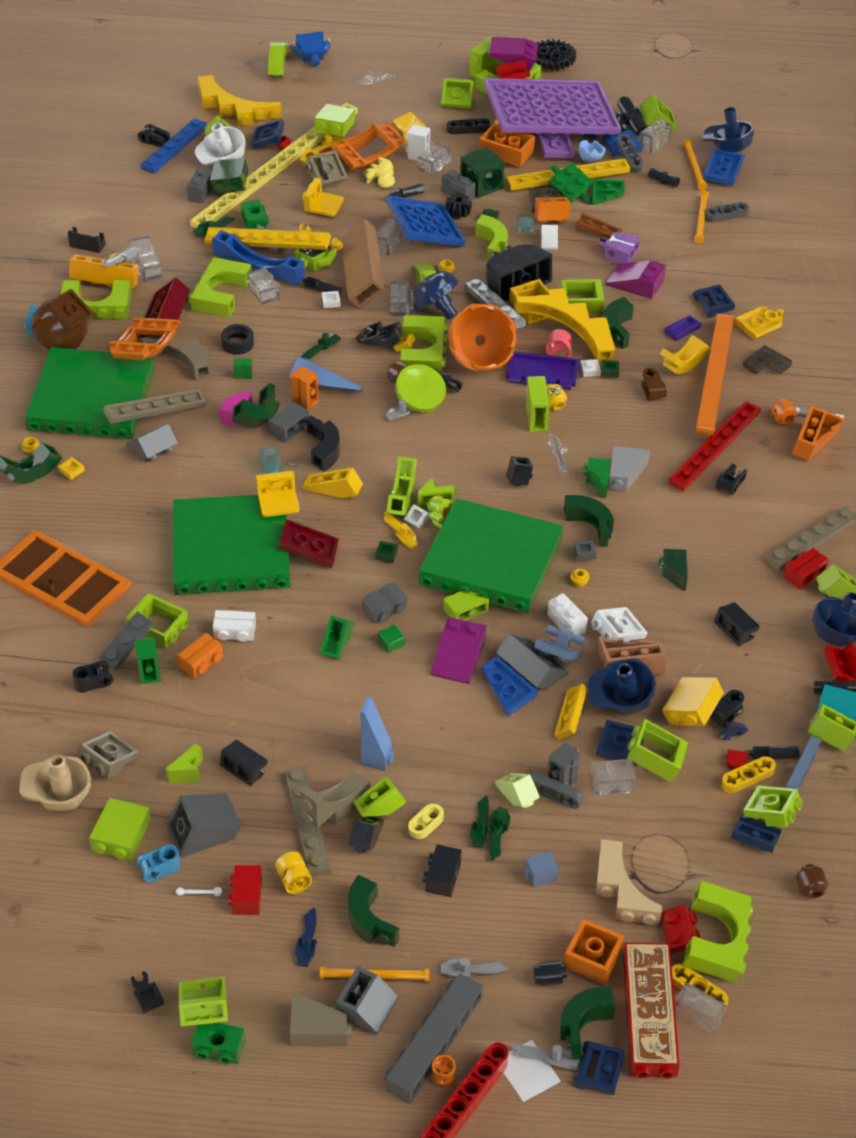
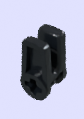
M148 123L144 126V130H140L138 138L143 143L161 147L170 140V133Z
M732 463L717 479L716 489H723L728 491L730 495H734L738 487L745 480L747 469L742 468L735 475L737 466Z

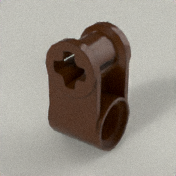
M645 368L642 373L644 379L641 382V387L645 392L647 400L666 397V386L658 371L654 368Z

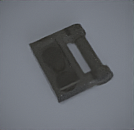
M529 188L531 213L535 212V198L556 197L557 190L555 188Z

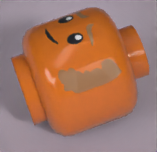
M787 399L776 400L770 409L771 416L780 425H789L796 418V408Z

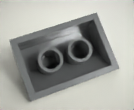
M509 633L496 653L502 657L501 660L508 666L514 667V671L521 677L527 678L529 680L528 683L535 689H548L568 675L569 671L551 656L540 654L539 649L534 648L535 643L531 639Z

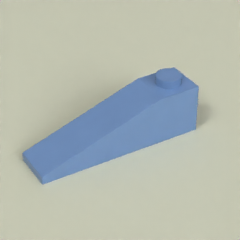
M301 357L297 358L289 375L291 376L294 371L303 366L309 369V371L317 373L318 385L363 390V387Z
M367 697L360 712L362 765L385 771L388 763L391 764L394 759L392 742L372 698Z

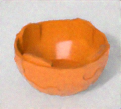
M471 304L465 307L451 323L448 336L450 350L461 365L472 371H488L500 368L514 354L513 351L517 341L516 325L504 310L498 308V306L493 304ZM476 336L484 338L485 342L483 345L476 344Z

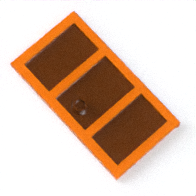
M35 529L0 559V579L86 627L132 585V581Z

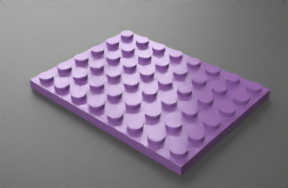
M484 78L483 85L502 132H520L523 134L579 133L582 135L621 134L620 124L599 81Z

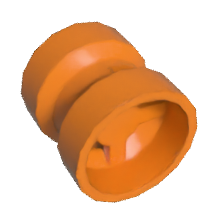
M439 1055L432 1062V1081L438 1087H449L455 1080L456 1065L452 1057Z

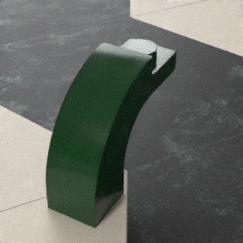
M625 297L611 302L603 314V318H607L612 340L622 349L628 347L630 334L621 323L632 319L634 307Z
M269 383L260 390L258 405L245 399L233 407L232 422L244 427L255 428L263 425L274 416L280 406V402L275 400V385Z
M41 442L32 455L20 461H14L0 455V471L6 474L14 483H30L51 472L63 457L54 447Z
M565 495V520L583 521L591 524L597 530L600 547H607L608 539H611V533H613L614 518L610 510L594 498L583 495Z
M357 875L348 894V914L352 928L361 939L369 944H372L374 939L377 938L381 943L395 947L399 941V928L377 918L370 911L371 905L378 896L377 883Z
M601 986L584 990L575 995L564 1007L560 1020V1041L566 1040V1050H571L572 1059H581L580 1031L586 1024L595 1020L614 1019L612 986Z

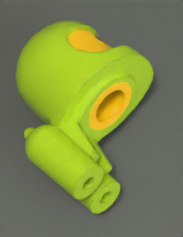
M433 496L429 499L427 509L434 526L441 529L445 521L444 519H446L454 503L452 500L443 499L441 496Z

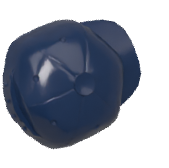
M733 107L724 110V123L710 126L704 131L703 141L713 142L719 150L728 152H740L746 149L752 143V137L754 136L752 124L747 121H739L736 118V109Z
M439 271L427 276L414 291L415 303L412 309L414 311L421 310L434 303L438 310L441 309L448 320L452 319L458 312L451 304L452 300L447 293L459 281L447 271Z
M847 592L843 600L833 596L827 597L815 605L812 622L819 638L837 647H843L850 642L854 643L856 641L855 593Z
M636 658L610 663L605 669L594 673L588 680V691L592 705L600 709H614L619 714L641 711L648 707L652 697L655 695V676L647 665Z

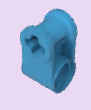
M165 845L162 848L141 855L137 859V865L142 868L144 880L146 882H153L178 871L181 867V861L176 846Z

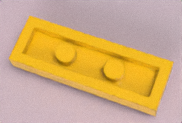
M583 683L567 689L554 734L559 740L571 737L577 730V724L588 689Z

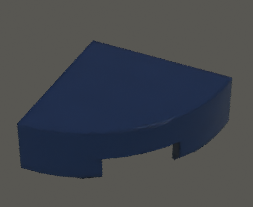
M732 721L719 735L723 740H730V737L737 734L742 736L748 729L744 724Z

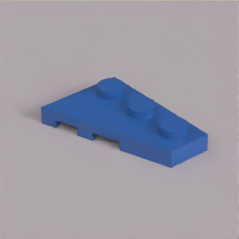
M498 656L482 666L483 674L508 716L538 696V690Z

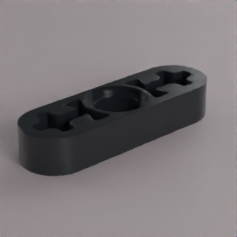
M487 118L451 120L447 122V132L449 134L486 132L490 128V120Z

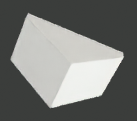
M541 225V249L557 251L558 225Z

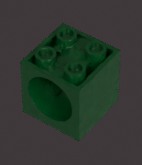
M484 147L461 156L460 175L468 177L469 180L476 183L475 196L477 198L504 187L505 162L490 149Z

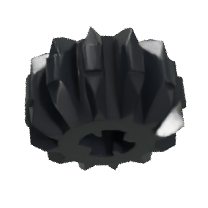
M451 194L450 197H447L445 208L450 216L460 219V217H466V215L470 214L472 202L469 196H464V194Z

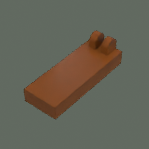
M584 213L581 214L580 219L576 223L577 231L585 230L610 239L614 232L621 233L622 231L621 228Z

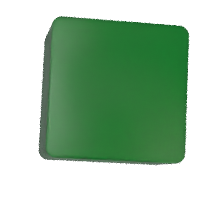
M234 358V379H252L251 358Z
M396 625L378 631V641L387 653L405 645V637Z

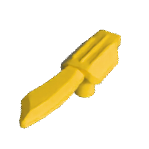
M326 134L322 145L314 148L313 151L319 153L325 149H330L331 141L339 143L342 139Z
M384 512V521L396 531V536L410 550L418 547L417 536L405 523L401 524L394 516Z

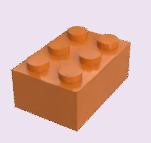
M493 123L480 138L479 149L487 147L505 163L521 167L534 152L535 136L520 132L505 133L502 132L500 125Z

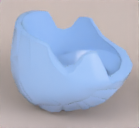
M583 140L579 143V156L584 162H596L605 154V147L599 144L598 141H593L592 144H589L587 140Z

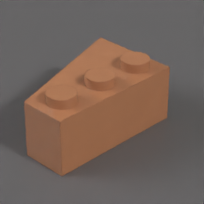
M599 636L598 656L603 669L610 663L636 658L647 665L653 675L665 673L667 655L662 642L636 640V643L624 642V638H617V641L605 640V636Z

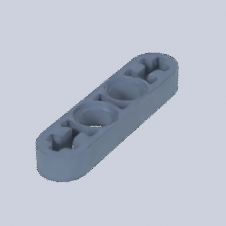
M815 736L810 737L786 788L798 789L799 791L818 753L822 739Z

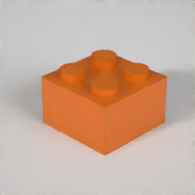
M583 919L565 952L564 964L566 970L605 986L623 951L625 936Z

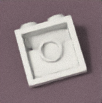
M627 607L597 610L591 621L592 628L597 630L602 636H605V640L617 641V638H624V642H629L630 640L645 639L648 633Z

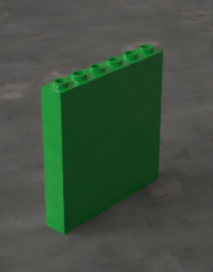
M51 347L25 415L27 430L133 439L139 419L110 424L103 409L106 405L146 398L155 370L154 358L150 357L144 360L116 359L112 356L111 352Z
M258 495L173 499V585L175 595L291 588L289 552L278 549L284 522L287 519L286 515L263 517Z
M456 498L419 569V585L453 594L462 590H466L467 594L470 591L477 593L476 596L483 594L486 599L489 598V603L529 613L562 540L563 525Z

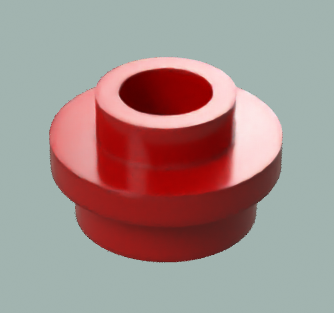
M282 136L281 141L277 143V148L284 150L291 144V139L287 136Z

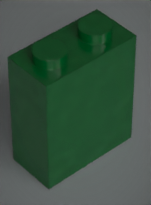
M245 158L215 161L210 178L213 194L244 191L249 172Z

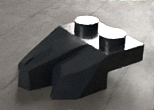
M381 321L362 329L363 333L357 335L356 340L358 343L366 345L394 346L400 341L402 327L399 321L384 327Z

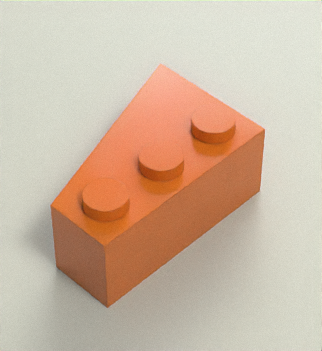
M811 405L791 454L807 461L810 460L838 434L845 418Z

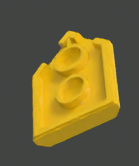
M760 306L735 317L734 322L748 336L755 339L782 327L784 310H768L767 307Z

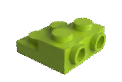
M444 78L441 107L471 109L474 81Z
M757 786L743 810L744 816L765 819L766 826L787 828L789 823H794L796 810H801L802 799L799 798L798 789Z

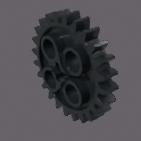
M549 39L546 41L541 40V43L536 42L538 49L535 63L540 65L541 68L545 67V70H548V68H551V71L554 69L559 71V68L564 70L565 67L569 68L570 65H573L577 52L574 46H570V43L565 44L566 41L560 42V39L557 41L554 39L552 41Z

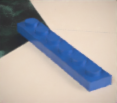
M194 118L141 164V169L155 174L205 130L207 122Z

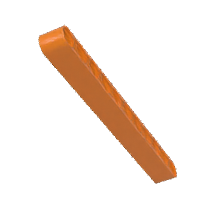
M717 313L696 426L697 434L714 436L734 316Z

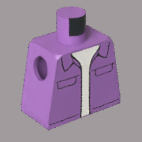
M614 232L610 239L601 237L599 247L605 248V257L618 264L630 263L639 250L640 237Z

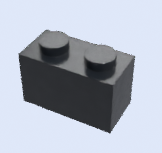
M436 844L435 851L430 852L429 870L425 869L423 875V883H426V892L447 897L452 896L461 865L462 849Z

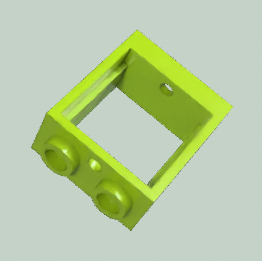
M601 279L561 280V287H558V289L565 288L566 295L594 294V298H568L567 296L569 304L586 303L588 314L603 313L604 295Z
M149 593L125 618L127 624L138 611L146 618H149L154 612L174 621L164 633L151 628L143 637V639L155 637L156 645L167 649L171 643H174L177 636L189 624L187 610Z
M644 719L641 725L637 724L631 735L634 737L627 746V749H629L627 759L671 782L681 770L688 742ZM643 739L671 754L669 760L641 746V740Z
M225 977L179 982L181 1027L228 1021Z

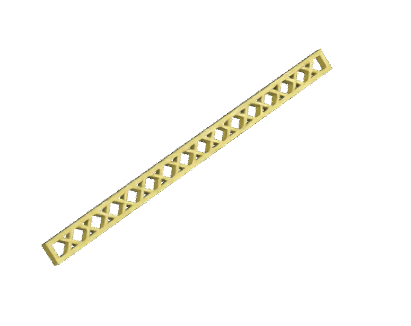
M348 103L342 105V107L355 109V115L358 113L357 107ZM314 127L249 175L244 191L225 193L192 218L190 226L197 228L200 224L199 222H216L301 157L306 148L311 149L322 141L326 134L314 132Z

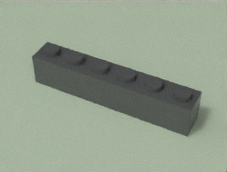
M461 973L458 974L455 980L452 979L448 983L445 995L437 999L431 1015L427 1014L425 1016L422 1028L419 1032H414L410 1039V1045L406 1050L403 1049L400 1052L394 1068L390 1067L384 1078L386 1080V1091L411 1104L432 1073L433 1060L437 1056L445 1054L483 998V985Z

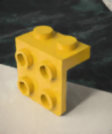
M315 177L302 196L304 211L334 217L342 206L344 197L322 192L321 178Z
M294 471L256 475L257 493L263 517L293 514L300 511L295 490Z

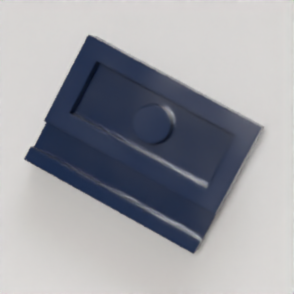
M741 815L733 830L731 839L754 846L762 851L773 853L782 829L766 826L765 823Z

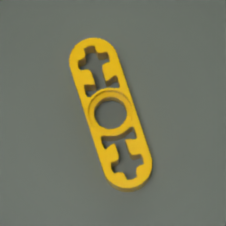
M770 757L756 759L725 773L722 777L721 787L730 794L739 792L773 776L776 763ZM751 772L754 775V777L747 778L743 775V773Z
M683 964L672 966L673 986L713 1013H722L727 1009L729 998L723 990L692 969L684 967ZM680 974H683V975H684L683 977H682V976H680L679 978L676 977V975H680ZM696 984L702 985L705 991L698 993L693 990L692 986ZM718 999L722 1000L721 1002H718L717 1004L714 1003V1000H715V1001H717Z

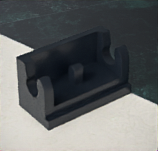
M76 227L72 228L73 231H68L69 246L72 248L100 253L106 245L104 233L100 232L99 236L94 237L78 233Z
M735 602L719 607L714 623L738 646L753 640L755 637L751 633H755L760 628V625Z
M237 739L221 750L220 766L249 786H252L254 782L265 774L261 769L267 765L268 760Z

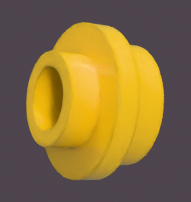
M442 260L438 270L452 273L455 270V266L451 260Z
M27 437L23 440L22 450L26 453H34L40 443L34 437Z
M575 569L571 572L570 579L575 586L581 587L589 581V573L584 569Z

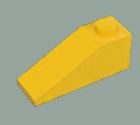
M352 467L308 475L302 488L306 491L337 498H352L359 494L363 483Z

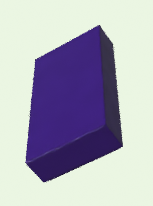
M689 315L666 327L665 333L675 341H678L700 329L701 323Z

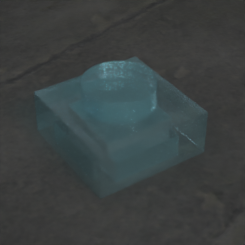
M518 217V232H534V217Z

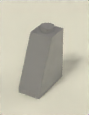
M613 446L608 489L627 491L648 466L650 450Z

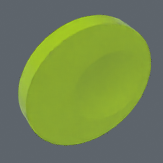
M422 364L407 366L400 372L395 382V391L399 400L406 401L407 408L425 413L433 411L441 405L446 395V385L441 375L433 368Z

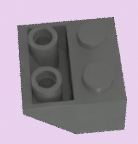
M357 966L335 1002L336 1009L347 1014V1022L377 1035L396 1004L398 995L377 974Z

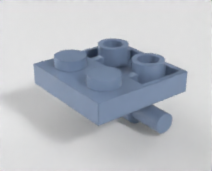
M548 625L546 633L557 636V640L543 638L535 642L534 648L539 649L540 654L546 656L553 654L558 656V660L569 663V660L574 661L581 658L583 650L570 646V643L574 642L584 645L585 638L573 634V631L564 628L558 629Z

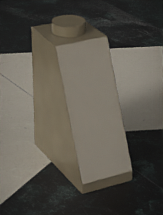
M292 993L291 1046H347V1037H352V1023H347L346 1013L300 994Z

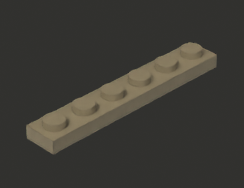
M200 389L106 405L103 412L110 424L202 407L206 405L207 400Z
M846 506L842 507L767 554L765 561L777 571L782 570L789 560L798 558L802 551L807 552L813 547L820 546L856 523V514Z
M306 768L285 771V778L307 869L311 877L331 874L320 827L316 828L314 825L306 823L302 818L300 791L305 786L310 788Z

